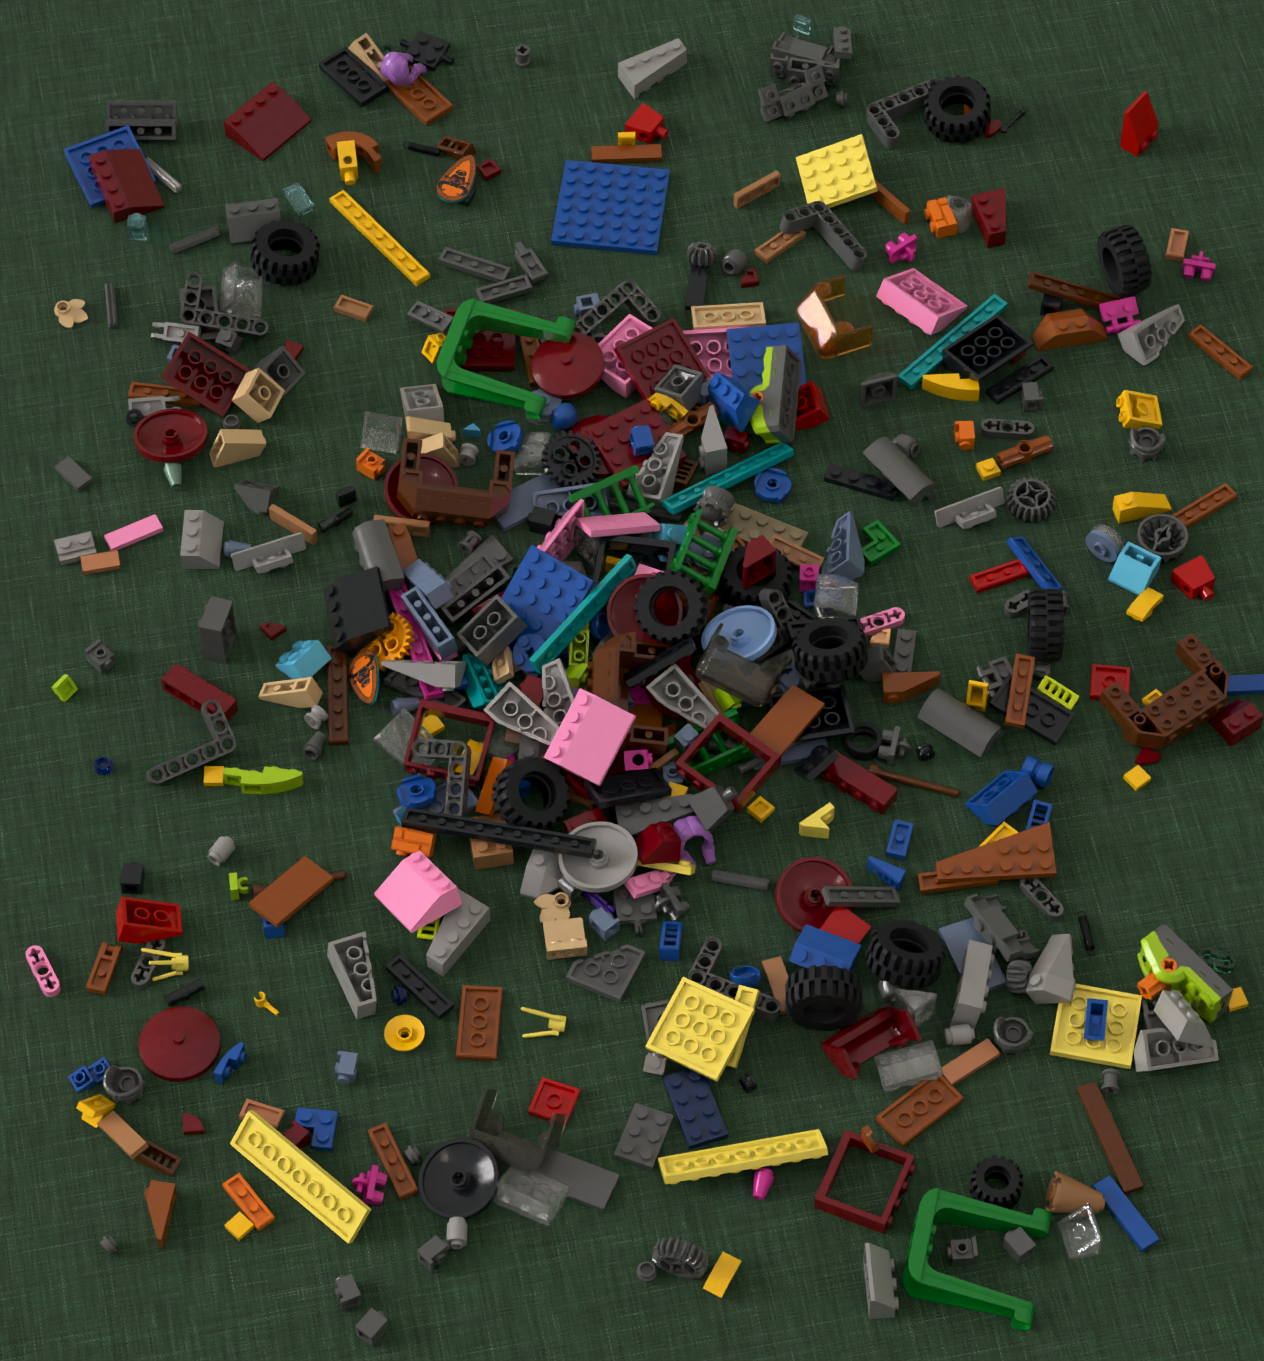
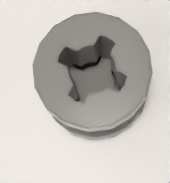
M470 443L462 444L460 448L461 453L458 454L457 460L462 465L473 466L479 449Z
M314 705L311 708V712L306 713L304 716L305 722L314 729H319L321 722L328 719L326 711L318 705Z

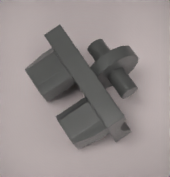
M895 726L894 731L883 730L882 742L889 743L891 746L880 745L878 751V758L888 760L887 765L890 766L894 764L896 752H898L899 757H903L904 754H908L911 751V745L907 743L906 738H902L899 741L901 727Z
M667 882L662 883V889L656 895L657 902L654 908L658 912L664 911L665 914H668L672 922H678L682 915L687 914L690 906L687 901H678L681 894L677 886L670 887Z

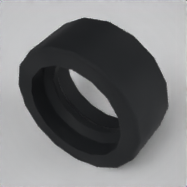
M867 722L854 724L855 734L846 735L845 749L848 754L860 761L875 758L878 755L880 745H882L880 730ZM865 734L871 736L875 740V744L870 748L862 749L856 747L852 743V739L857 735Z

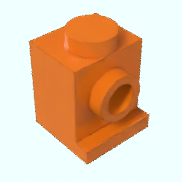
M955 421V443H959V450L974 449L975 432L973 421Z
M368 447L356 459L357 471L374 481L386 470L385 459L371 452Z

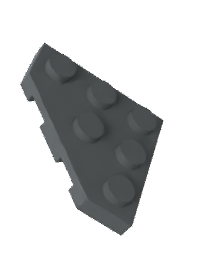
M627 944L611 952L608 950L595 954L589 959L576 960L566 975V981L621 1003L646 956V951Z

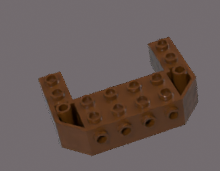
M404 438L396 498L413 518L424 521L436 520L437 523L441 524L451 522L457 526L467 524L473 525L475 528H484L508 512L513 484L515 452L496 450L492 480L490 479L488 490L422 482L423 471L419 470L422 440Z
M636 632L614 636L596 649L592 661L588 662L587 673H590V678L587 679V690L628 712L629 687L625 682L624 674L629 672L630 668H636L671 648V644L636 640ZM665 667L660 671L664 672L668 669V667ZM632 724L619 752L648 749V752L652 753V755L664 756L668 746V728Z
M1194 633L1180 640L1177 643L1175 652L1194 675L1142 709L1117 681L1102 690L1100 703L1122 727V738L1135 746L1163 750L1223 711L1227 696L1229 673Z

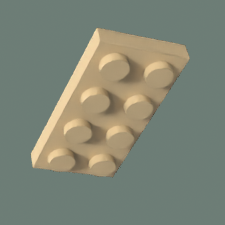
M763 302L691 306L693 330L766 325Z

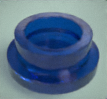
M106 756L98 757L93 765L94 771L99 775H106L112 771L113 763Z
M399 985L394 986V990L391 991L392 1001L396 1002L398 1006L407 1002L406 989L404 986L400 987Z

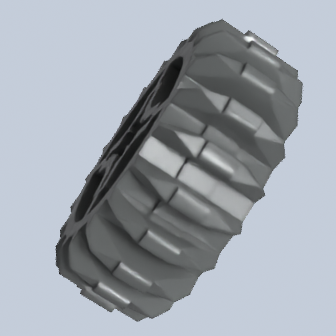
M1032 476L1029 479L1023 477L1022 481L1017 479L1015 484L1012 483L1007 491L1006 502L1008 510H1011V514L1016 515L1017 519L1023 518L1024 522L1026 520H1030L1031 523L1034 520L1040 522L1041 518L1046 520L1048 515L1051 516L1056 507L1057 497L1055 489H1052L1051 484H1046V479L1040 481L1039 477L1037 479H1033Z
M664 1237V1239H659L656 1246H654L652 1261L660 1270L666 1271L667 1274L680 1278L697 1279L702 1277L707 1270L709 1256L700 1246H696L695 1243L688 1242V1240Z

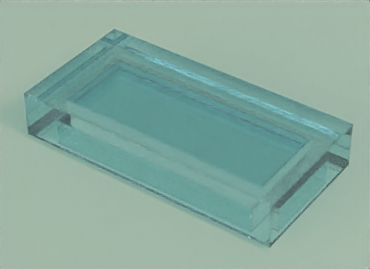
M298 182L283 189V194L299 216L315 209L314 203Z

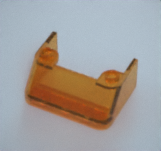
M844 274L816 283L796 306V314L816 352L824 359L872 345L873 326L871 324L854 329L852 324L847 321L835 323L824 301L844 295Z

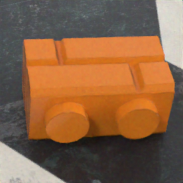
M944 197L928 201L926 209H924V215L926 219L930 220L931 232H935L938 239L956 235L958 223L948 199Z
M398 825L394 830L391 849L396 850V854L407 856L408 853L413 854L420 850L426 857H432L437 833L405 828Z

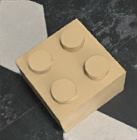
M257 368L245 374L232 401L259 423L271 418L285 390L264 371Z

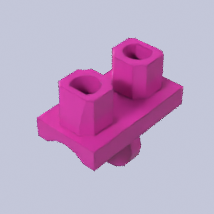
M904 232L898 237L899 244L896 245L893 241L888 242L885 245V251L889 255V262L893 264L900 259L902 261L906 259L910 262L914 260V253L917 252L915 241L918 237L915 234L909 236Z
M1200 251L1199 256L1192 255L1191 259L1184 258L1182 267L1184 269V278L1193 279L1195 271L1201 272L1200 280L1210 282L1212 275H1214L1216 264L1209 263L1210 258L1203 257L1204 252Z
M372 1165L371 1171H368L367 1175L360 1173L359 1177L352 1180V1186L357 1188L356 1193L362 1194L363 1191L362 1202L367 1206L369 1203L380 1205L383 1201L384 1192L374 1190L375 1185L379 1187L385 1186L387 1174L379 1172V1166Z

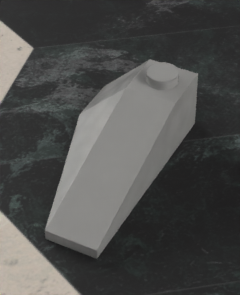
M666 432L653 449L654 452L650 458L643 462L640 472L638 474L635 473V479L647 504L654 502L655 506L662 507V500L672 496L684 439L682 434ZM629 485L626 495L637 501Z
M558 658L542 666L543 712L560 726L576 694L562 661Z
M1070 934L1052 935L1032 969L1025 991L1035 1004L1072 1002L1076 982L1073 977V948Z
M1164 1028L1140 1030L1133 1051L1136 1072L1218 1061L1216 1040L1212 1039L1214 1045L1211 1048L1177 1041L1173 1034Z

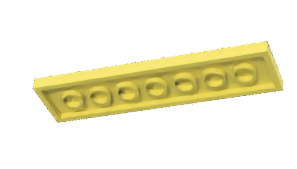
M248 1111L230 1145L348 1244L352 1243L369 1215L371 1208L255 1111Z
M816 1129L659 1157L658 1164L665 1184H677L680 1181H695L703 1177H717L721 1174L739 1173L747 1169L757 1170L764 1166H778L786 1162H800L803 1159L809 1158L818 1159L828 1155V1150L820 1130Z

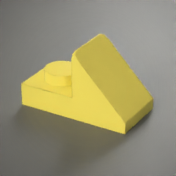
M829 802L799 823V834L801 836L828 839L829 827L827 824L834 819L835 807Z

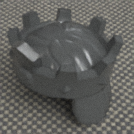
M1133 427L1128 441L1131 449L1129 453L1140 457L1139 461L1141 462L1152 458L1154 461L1157 459V455L1163 451L1166 436L1164 434L1160 435L1157 430L1151 427H1141L1139 429Z
M708 486L704 489L703 497L697 502V506L693 510L697 512L699 509H702L700 517L703 518V521L706 523L708 521L714 522V526L719 527L721 522L726 525L729 511L734 506L735 499L729 491L719 486Z
M1000 1016L996 1019L993 1028L995 1037L993 1042L994 1045H998L1002 1049L1001 1053L1005 1055L1007 1052L1015 1053L1017 1056L1021 1055L1023 1049L1029 1048L1033 1032L1022 1018L1006 1017L1004 1019Z
M115 1065L109 1066L103 1076L104 1089L112 1096L113 1102L116 1104L122 1102L127 1106L132 1105V1101L137 1098H143L142 1092L144 1086H146V1081L143 1079L144 1075L141 1071L128 1066L120 1068Z

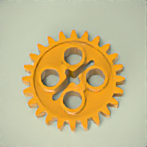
M394 612L391 615L389 614L391 628L359 651L370 650L374 652L377 656L379 670L381 669L383 672L386 671L387 667L382 666L381 661L405 660L404 655H410L407 650L413 649L410 643L415 641L411 637L415 633L411 630L413 627L409 624V621L400 614L396 615Z

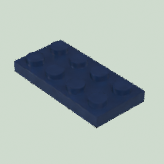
M690 1069L663 1076V1083L689 1150L728 1138V1132L706 1076Z

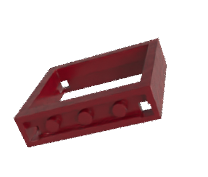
M420 699L403 762L404 770L413 775L421 773L426 774V777L431 779L439 777L447 781L448 770L413 762L415 754L412 751V745L414 741L419 739L425 714L488 727L476 776L470 775L469 787L480 786L497 722L487 713Z
M719 712L675 763L676 770L681 775V778L690 780L698 790H707L717 786L687 764L718 729L762 758L767 763L739 796L731 800L735 807L733 812L738 815L782 764L781 755Z
M845 1130L816 1194L814 1208L884 1234L886 1228L890 1227L893 1223L894 1216L892 1214L894 1210L898 1211L902 1201L900 1198L901 1193H906L909 1185L907 1179L909 1175L913 1176L916 1167V1164H914L915 1155L877 1142L878 1151L872 1154L904 1166L882 1217L828 1198L850 1145L871 1153L861 1139V1135Z

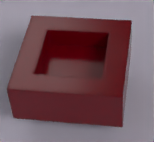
M492 158L477 165V171L486 181L501 174V169Z

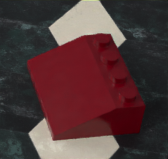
M271 82L224 121L225 136L264 161L311 122V118L284 89Z
M140 149L104 150L89 155L90 168L114 223L164 208L163 201Z
M188 332L160 379L224 417L233 402L232 398L245 374L252 370L193 333Z

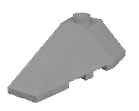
M1176 304L1125 329L1118 334L1123 350L1140 364L1146 365L1160 355V350L1166 347L1168 339L1177 332L1185 319L1179 304Z
M413 660L381 661L382 666L435 687H443V691H454V688L461 686L466 668V662L441 661L432 663L430 660L413 662Z
M676 664L669 667L646 686V689L660 704L704 730L719 714Z
M510 681L483 709L498 724L550 746L560 727Z

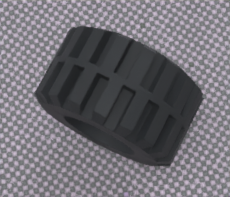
M992 1155L991 1159L987 1156L983 1159V1162L979 1161L977 1166H974L971 1174L970 1193L972 1194V1199L1012 1209L1013 1205L1019 1202L1023 1187L1022 1171H1019V1166L1017 1164L1013 1165V1160L1011 1159L1005 1160V1156L997 1158V1155ZM990 1179H1000L1007 1184V1187L996 1190L990 1188L985 1182Z

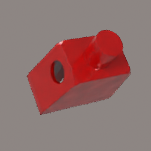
M644 103L640 105L625 123V132H635L636 140L648 144L652 143L656 137L665 140L669 134V130L664 128L663 116Z
M1202 555L1172 570L1170 581L1188 598L1195 599L1202 596L1205 601H1209L1214 597L1215 594L1212 589L1214 588L1215 577Z

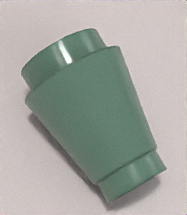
M179 462L165 463L163 470L171 488H181V464Z

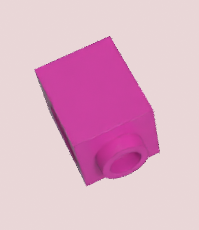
M800 565L799 593L818 589L819 565Z
M648 749L624 751L625 771L650 769V765H653L652 753H649ZM636 754H641L644 757V762L640 766L636 765L633 761Z

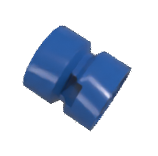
M1028 755L1021 772H1028L1034 784L1045 789L1051 780L1055 765L1045 761L1040 763L1038 758Z

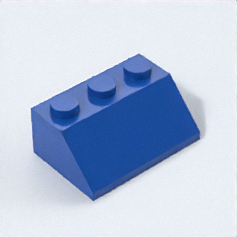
M716 371L708 385L710 401L716 405L721 417L739 432H743L760 400L733 378Z
M1005 770L967 801L965 806L985 824L998 826L1005 822V819L1010 814L1016 813L1022 804L1029 802L1038 790L1028 772Z
M806 924L795 943L789 962L806 968L813 965H834L853 972L862 945Z

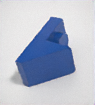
M1087 998L1084 1039L1104 1041L1108 1000Z

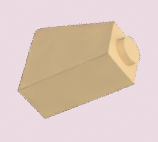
M410 416L406 417L407 438L421 440L443 432L452 444L453 441H456L455 430L451 431L450 423Z
M220 429L209 452L213 467H220L260 456L266 447V439L263 437L261 430Z
M443 432L421 439V453L434 455L445 461L451 468L460 467V462L457 460L459 451Z

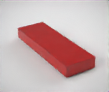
M1017 559L970 575L969 580L978 594L1027 577L1029 572L1023 563Z

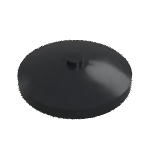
M456 1138L443 1142L428 1154L421 1166L418 1179L420 1195L427 1207L444 1219L449 1220L452 1217H462L467 1220L482 1213L496 1197L500 1186L498 1162L486 1146L473 1139Z

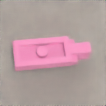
M654 870L629 878L624 885L633 898L636 899L660 891L662 883L667 882L669 885L673 881L674 876H676V873Z

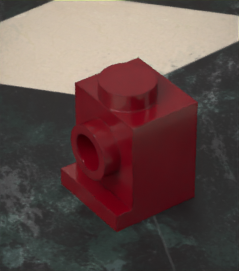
M728 426L723 435L727 449L744 454L745 450L748 451L751 440H748L749 432H739L736 428Z
M293 1120L291 1122L292 1128L290 1130L287 1129L282 1135L302 1150L310 1142V1134L308 1130Z

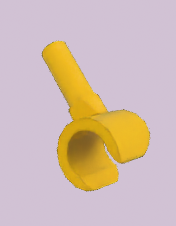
M259 992L262 999L257 1000L254 997L256 1006L259 1008L265 1007L277 1016L279 1011L267 1002L264 992Z

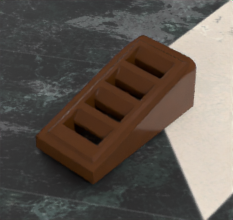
M444 136L435 147L442 149V153L445 154L446 152V155L456 160L469 154L474 156L476 153L473 143L449 136Z
M685 459L678 463L673 489L682 491L690 486L699 462Z
M146 1139L145 1141L149 1147L140 1153L134 1161L172 1177L182 1158ZM147 1151L151 1152L149 1157L145 1156ZM155 1154L159 1155L156 1161L152 1159ZM162 1157L166 1158L163 1165L159 1163ZM171 1160V1161H173V1164H172V1166H171L170 1169H169V1168H167L166 1166L168 1165L169 1161Z

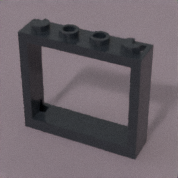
M624 535L602 536L593 581L596 583L591 592L600 583L606 549L668 556L666 570H671L669 565L673 558H676L677 543L675 541Z

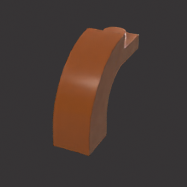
M348 131L335 133L325 138L326 150L334 161L338 159L337 142L354 140L356 155L364 158L375 173L381 171L382 157L379 154V145L371 137L362 133Z

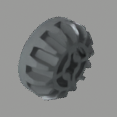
M1155 514L1145 518L1140 523L1136 542L1139 547L1160 556L1164 563H1166L1170 558L1172 560L1178 559L1179 555L1185 552L1188 531L1178 518L1168 514ZM1170 540L1173 541V543H1174V548H1172V547L1169 546V545H1170ZM1148 541L1153 543L1152 549L1149 548Z

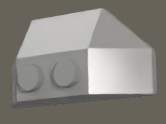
M532 850L526 865L520 895L537 899L543 894H550L559 889L558 882L563 876L559 866V853Z

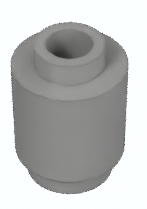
M220 836L208 851L207 858L209 861L217 866L225 863L235 850L234 841L228 836Z
M969 1024L953 1025L944 1029L946 1045L971 1044L972 1039H975L974 1028L970 1027Z
M452 1217L447 1223L446 1241L451 1249L459 1250L467 1245L468 1225L462 1217Z

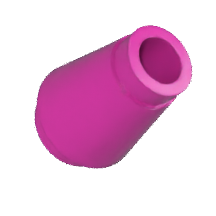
M760 1168L757 1169V1172H754L753 1198L765 1200V1196L774 1180L773 1171Z

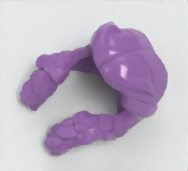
M401 52L387 53L381 64L382 75L393 84L399 86L413 84L414 80L421 73L425 74L427 70L425 65L417 63L412 66L413 69L409 74L408 62L413 63L414 58L408 53L404 54Z
M688 816L676 820L672 828L682 840L680 859L691 861L690 864L696 865L690 854L684 850V845L687 840L695 836H703L704 844L701 848L706 864L712 865L715 863L713 836L709 830H705L698 816Z

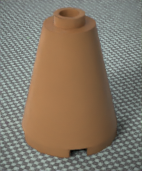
M1054 1172L1056 1178L1051 1177L1047 1189L1046 1200L1049 1201V1206L1045 1205L1046 1210L1051 1213H1098L1104 1209L1105 1198H1103L1101 1192L1062 1172Z

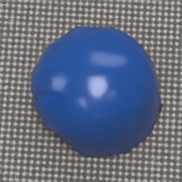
M563 403L552 410L553 419H550L556 430L566 431L576 424L578 414L571 403Z
M599 611L589 621V633L594 639L602 640L611 631L606 612Z
M752 966L733 968V971L729 972L732 982L750 988H755L761 979L760 970Z

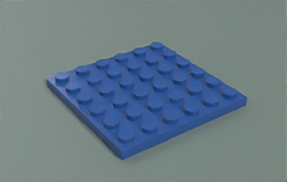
M565 160L551 245L657 255L670 170Z

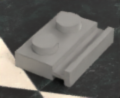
M91 531L54 540L61 565L81 561L80 556L97 554Z

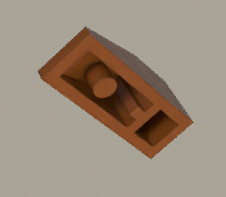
M404 522L387 527L401 569H404L418 560L406 524Z
M940 671L882 673L881 689L883 703L894 704L903 702L938 686Z
M151 1180L149 1188L146 1187L144 1200H147L159 1248L164 1249L177 1189L174 1183Z

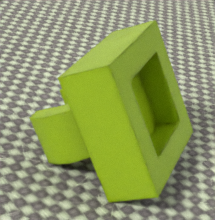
M66 674L51 687L60 700L64 702L78 690L70 676Z
M237 872L229 873L231 899L240 900L239 892L241 894L249 893L247 886L242 887L243 884H248V878L241 877L238 879Z

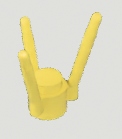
M147 948L141 949L142 952L174 957L171 960L149 961V965H171L172 970H175L153 977L152 981L175 975H183V971H188V955Z
M521 1007L522 1011L549 1018L548 1028H552V1031L523 1034V1038L548 1035L559 1036V1032H564L566 1016L553 1015Z

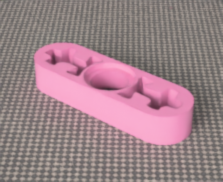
M894 607L861 618L860 621L865 636L869 637L881 632L883 629H893L901 626L904 623L905 612L901 608ZM875 620H882L884 624L877 626L873 622Z
M36 945L29 947L26 950L27 962L42 992L47 997L58 995L61 989L59 980L43 949ZM36 953L40 962L37 963L32 954ZM40 968H47L49 970L45 975L37 973ZM48 980H50L51 985L54 986L53 989H50L48 987Z

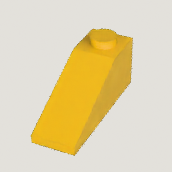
M1129 492L1114 496L1112 508L1118 524L1169 512L1172 509L1165 494Z

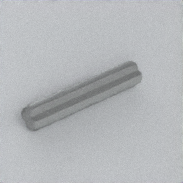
M146 158L153 175L173 192L178 193L182 190V185L151 158Z

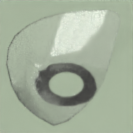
M945 194L943 198H947L949 207L956 216L958 232L963 233L970 227L973 221L972 203L963 197ZM958 201L964 204V207L956 208L953 202Z

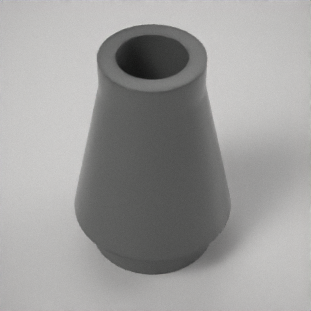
M315 732L314 736L303 746V755L307 759L316 760L321 756L325 735L322 732Z

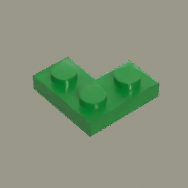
M879 520L863 528V533L871 541V543L862 548L864 560L870 566L900 549L901 544Z

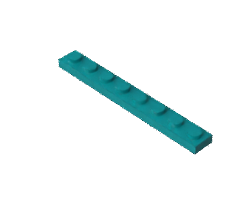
M993 294L898 375L897 380L910 390L922 381L923 375H929L943 363L942 349L994 315H1000L1007 309L1008 303L996 294Z
M778 443L662 500V507L672 515L695 505L703 497L704 489L708 486H719L727 489L794 456V450L785 443Z
M626 554L533 654L529 661L535 672L542 674V666L554 661L609 601L614 589L622 581L634 574L638 567L631 555Z

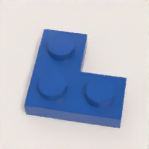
M297 1107L295 1121L306 1130L314 1131L311 1149L332 1152L338 1111Z

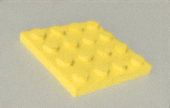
M862 134L796 157L807 204L821 201L831 208L878 191Z
M683 977L645 1047L649 1051L663 1054V1057L718 1082L755 1010Z
M1076 984L1072 1002L1058 1003L1050 1055L1131 1069L1142 995ZM1087 998L1108 1000L1104 1041L1084 1039Z

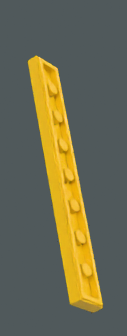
M342 190L329 198L330 203L416 287L431 278L430 273L347 192Z

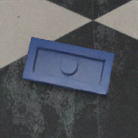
M894 819L886 856L905 860L914 823Z

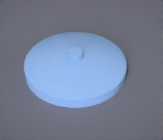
M752 605L734 607L720 613L708 623L701 637L702 648L707 658L718 665L727 666L733 661L737 665H743L754 661L769 650L775 641L777 627L772 615L761 607Z

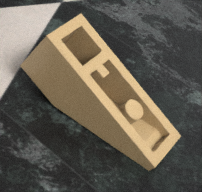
M365 33L353 41L348 49L381 80H388L381 73V64L384 56L369 35Z
M313 677L264 683L258 698L296 708H308L318 705L323 692Z

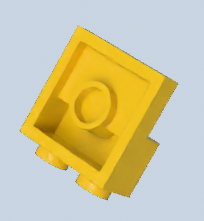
M1124 390L1117 398L1116 407L1120 408L1119 422H1122L1123 428L1132 429L1135 427L1139 429L1143 426L1155 429L1161 428L1162 419L1157 396Z

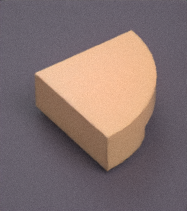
M883 629L881 632L873 635L870 640V646L883 644L885 648H889L891 629Z

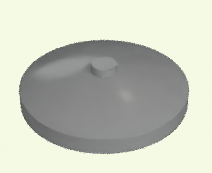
M603 821L586 823L569 833L571 835L596 839L597 845L592 859L560 853L558 855L560 870L564 878L574 887L594 893L610 891L623 885L633 875L638 863L637 846L631 834L617 824Z

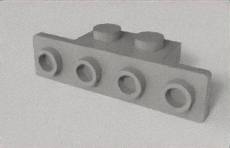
M997 487L935 510L937 526L941 528L956 522L962 529H969L974 525L988 522L990 519L997 517L994 507L1005 504L1003 488Z
M302 532L232 553L231 558L235 571L254 566L258 574L267 573L272 569L288 566V564L294 563L291 554L305 550L306 544Z

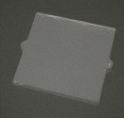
M499 730L493 735L488 756L508 759L510 756L519 753L520 744L504 741L506 733ZM484 739L483 741H481V742L478 743V745H479L480 747H482V748H483L485 739Z

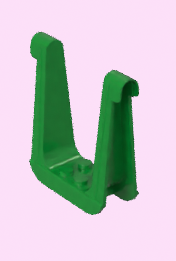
M474 298L466 300L456 310L437 359V369L442 376L443 387L448 394L451 393L525 409L527 411L526 416L529 419L539 420L547 402L545 397L461 368V365L466 363V353L468 349L472 348L473 336L480 331L488 330L569 343L576 322L570 318L560 316L555 323L478 301Z
M939 1188L929 1190L921 1199L912 1227L902 1277L905 1292L912 1299L916 1298L1011 1318V1326L1013 1328L1030 1330L1035 1310L1033 1303L940 1273L929 1266L928 1259L933 1247L932 1240L937 1227L935 1224L949 1223L1005 1233L1021 1227L1030 1237L1046 1238L1051 1223V1212L1035 1208L1033 1214L1028 1215L940 1190Z

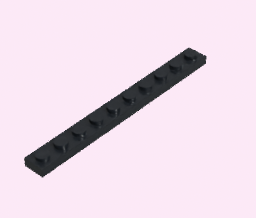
M409 807L406 808L401 820V826L405 828L592 859L597 845L595 838Z

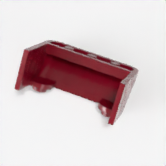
M884 1006L824 1040L821 1046L824 1053L842 1076L857 1079L859 1078L857 1074L862 1062L889 1046L901 1048L906 1046L910 1039L921 1041L922 1038L909 1011Z

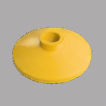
M399 1015L392 1018L384 1030L387 1044L394 1050L402 1052L417 1048L425 1036L422 1022L411 1015Z

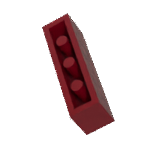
M175 664L161 679L164 691L201 712L202 704L211 699L219 702L227 721L238 711L237 701L234 696L222 692L216 685L207 683L201 676L192 674L186 667ZM207 704L206 710L208 713L214 714L215 707L212 704Z
M836 751L840 757L820 773L822 779L826 782H831L840 791L847 792L856 801L863 802L872 811L884 815L897 800L898 789Z

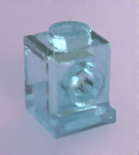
M139 213L128 215L127 230L129 240H147L149 226L146 216ZM134 229L142 230V233H134Z

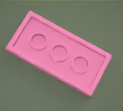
M645 512L576 518V525L590 537L660 531V524Z

